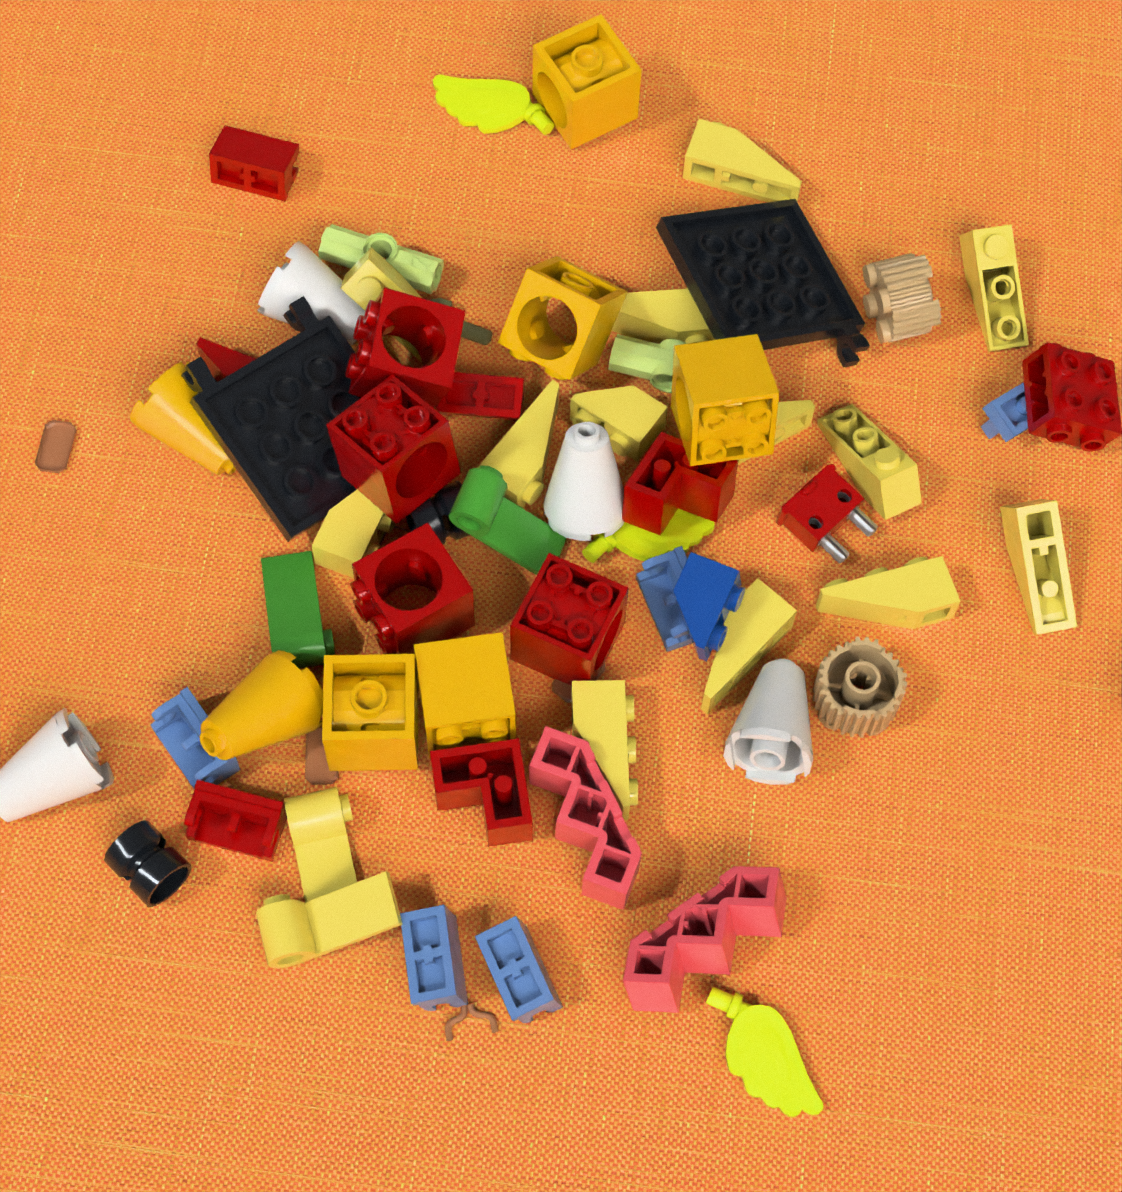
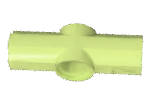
M333 224L330 227H326L318 250L320 259L351 269L372 247L383 258H386L385 260L414 289L432 294L433 291L436 292L444 268L443 259L399 246L396 240L387 233L379 232L368 236Z
M617 334L613 343L608 370L650 380V383L656 389L672 393L674 345L687 343L676 339H666L657 344Z

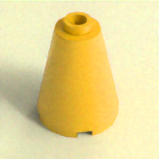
M182 362L177 363L150 385L147 390L152 394L145 405L140 400L137 401L130 414V421L140 430L216 475H220L225 471L231 475L237 469L190 404L192 397L197 395L198 392H194L181 376L182 373L187 371L186 365Z
M278 650L265 656L201 723L200 743L203 749L210 756L221 760H228L313 732L322 726L323 721H320V716L323 714V692L309 668L306 667L300 670L291 662L297 657L289 652Z

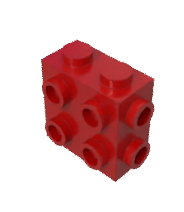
M1048 342L1022 361L1029 434L1046 438L1049 442L1065 443L1080 447L1083 451L1088 452L1101 450L1106 444L1122 435L1114 361L1097 357L1093 353H1083L1063 347L1058 343Z

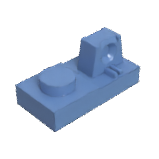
M1024 382L982 408L989 418L988 421L981 425L988 439H992L997 434H1000L1004 441L1008 442L1028 429Z

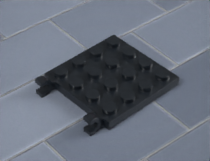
M796 199L661 217L656 229L715 340L758 334L763 350L836 338L838 341L837 356L843 367L857 365L860 360L856 352L867 351L870 345L864 335L860 334L865 322Z
M304 296L289 305L290 310L283 315L290 326L301 333L219 382L214 379L201 357L187 364L185 367L187 371L181 375L187 385L194 392H198L197 395L192 397L190 404L287 542L325 519L332 507L357 490L342 477L326 426L327 423L361 398L349 394L351 379L346 378L349 358L352 353H356L330 316L321 321L317 319Z

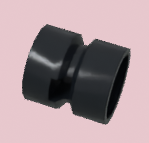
M455 481L445 485L435 493L434 497L426 500L406 516L410 531L428 522L443 545H445L446 537L450 536L458 540L469 536L468 533L455 526L449 519V513L462 486L461 482Z
M143 820L135 823L117 837L107 850L104 861L118 877H124L127 881L131 880L130 889L147 907H154L167 900L182 886L190 875L192 867L174 847L165 848L166 840L149 821Z

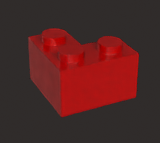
M660 432L625 484L623 521L660 536L678 508L717 523L734 496L738 460L690 466L682 439Z
M519 738L430 751L437 811L482 805L488 847L533 840V821Z

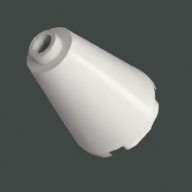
M300 241L296 242L285 254L286 257L291 259L290 263L286 262L281 268L277 266L270 277L258 303L261 307L257 311L266 317L289 324L283 316L284 313L290 310L289 305L304 296L317 319L321 321L330 316L348 343L353 345L357 341L353 339L359 315L364 316L365 310L340 289L343 280L305 244Z
M581 422L571 426L565 434L544 498V515L546 514L548 524L552 530L565 538L591 541V535L604 533L605 538L613 535L624 524L622 519L624 488L608 432L596 423Z
M776 659L762 667L725 741L723 757L727 765L732 770L735 769V764L746 770L745 778L769 785L791 784L795 782L796 775L804 772V777L810 774L813 763L805 673L798 665L788 659Z
M67 708L58 711L0 769V817L4 821L11 822L100 791L113 784L114 777L108 762L101 766L98 763L97 752L101 750L98 743L83 722L73 712L68 715Z

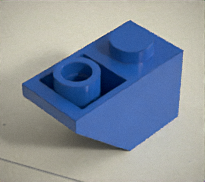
M690 552L673 592L676 605L698 658L707 662L712 650L717 652L720 650L728 627L724 626V622L729 611L737 612L742 602L745 588L741 587L739 570Z

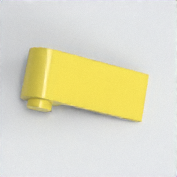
M337 787L284 798L305 902L357 883L345 822L353 820L348 794L339 796Z
M386 871L305 903L290 899L288 894L275 895L263 901L264 906L256 912L266 960L270 968L294 966L403 925L390 873Z

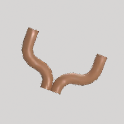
M474 1004L461 1006V1013L451 1018L445 1025L446 1041L453 1040L452 1026L463 1021L468 1011L473 1017L488 1019L492 1033L498 1032L496 1018L489 1012L477 1011Z

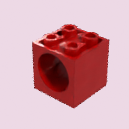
M384 287L375 301L369 300L364 316L359 315L355 325L353 339L358 340L359 344L357 354H351L346 369V378L351 379L349 394L363 397L393 374L425 402L435 408L452 388L466 311ZM382 336H398L410 342L420 354L423 366L421 368H411L394 360L385 349Z
M393 374L326 424L342 477L396 524L461 473L449 420Z
M428 522L352 563L354 581L350 583V586L357 598L353 600V604L363 622L372 621L379 632L375 634V638L384 654H415L414 644L449 640L475 626L473 589ZM406 585L424 586L436 593V597L432 602L415 610H400L384 602L385 598L392 591Z
M548 553L510 625L511 660L571 686L572 681H595L625 624L629 588Z

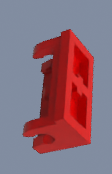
M224 125L209 153L211 183L286 202L288 193L298 173V167L293 165L299 155V144Z
M454 372L452 388L437 405V411L445 416L451 414L509 419L516 422L522 416V403L525 393L524 378Z
M197 780L184 820V825L188 826L186 838L191 841L273 862L287 820L284 803Z

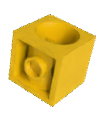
M602 14L533 45L532 94L538 103L545 108V113L555 124L556 129L570 149H574L638 118L642 70Z
M558 256L547 259L526 269L498 344L508 348L509 354L516 359L526 362L533 361L545 367L544 371L553 378L571 380L598 364L628 291ZM553 297L564 302L574 314L577 323V337L573 343L569 344L558 338L549 326L546 311L548 301Z
M758 334L674 345L671 409L690 466L772 455L774 453L779 390Z
M503 632L414 644L417 679L429 759L430 751L516 739V713Z
M415 654L324 655L322 742L329 771L418 770V679Z

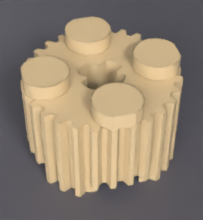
M909 253L863 266L864 281L870 289L869 294L863 296V305L868 319L876 318L877 320L876 332L881 344L930 333L932 326L941 324L940 318L942 316L939 299L933 301L932 289L928 278L933 277L931 265L929 266V261L925 255L915 257V254Z
M858 636L851 643L845 642L844 647L837 645L835 651L830 650L828 657L825 656L823 661H821L814 682L813 701L816 702L815 710H819L818 719L825 728L832 729L833 731L840 729L841 735L848 732L850 737L858 734L860 738H863L865 733L869 736L880 734L889 726L890 721L894 720L906 692L905 689L908 682L905 680L907 673L903 672V667H898L900 662L898 659H892V652L885 653L886 648L879 645L877 639L870 642L869 637H865L864 641H862ZM854 685L862 686L863 690L856 688Z

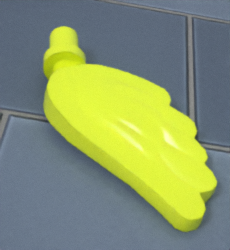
M441 74L436 75L433 79V86L437 91L435 95L437 104L446 108V112L450 116L456 117L462 126H478L480 132L490 134L511 129L525 120L529 125H535L543 135L549 134L555 126L545 114V108L540 103L533 104L526 87L517 82L503 79H466Z
M678 508L661 536L624 522L623 526L613 535L605 538L604 533L593 535L594 540L582 550V553L591 563H594L605 552H611L615 547L626 555L641 561L673 551L674 548L680 546L683 547L686 554L689 547L698 545L702 541V537L713 532L715 524L713 521Z
M712 987L706 1004L726 1012V1017L733 1019L726 1041L725 1057L728 1071L734 1076L742 1077L748 1095L754 1098H761L768 1107L772 1109L779 1108L783 1114L791 1118L798 1116L801 1111L811 1116L819 1115L823 1110V1102L809 1078L792 1032L783 1017L770 1006L761 1004L751 1005L742 1001L744 996L735 992L732 995Z

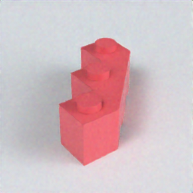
M545 726L529 765V784L565 797L556 820L555 839L593 852L583 877L581 895L624 910L640 869L642 852L622 817L623 813L607 780L604 779L595 761L596 757L588 741Z
M733 866L719 877L720 883L702 896L697 892L667 914L668 920L651 933L645 930L630 941L623 983L633 1011L679 1013L685 973L731 974L736 935L782 937L787 898L780 869L777 867Z

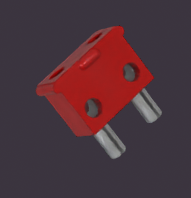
M828 464L781 507L776 523L780 526L784 525L812 553L819 546H822L838 563H842L848 558L849 552L831 535L849 519L868 537L876 532L878 526L859 509L865 498L835 471L836 466L834 464Z

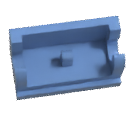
M682 546L642 563L644 570L636 574V580L667 652L692 644L676 605L673 592L687 561V556Z
M188 687L181 690L180 694L152 712L151 715L155 720L151 724L152 730L193 789L197 780L218 785L240 770L236 757L221 760L210 756L203 749L200 743V727L208 715Z
M445 905L400 913L403 924L401 928L411 1004L413 1006L419 1005L426 1011H436V1005L447 1003L455 1008L468 1005L457 917Z
M517 916L475 936L512 1021L519 1020L522 1023H529L534 1020L533 1015L546 1010V1012L552 1013L563 1008L526 924Z

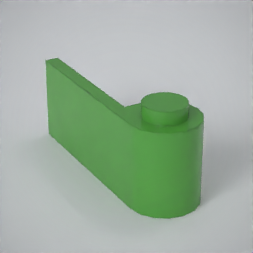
M490 466L470 469L449 513L450 521L464 532L537 575L548 553L560 556L567 538L553 531L546 522L505 498L508 487L507 483L502 479L503 475L498 470Z
M312 551L261 558L272 653L281 650L293 654L297 658L291 662L299 669L324 665V655H334L335 646L332 628L323 630Z

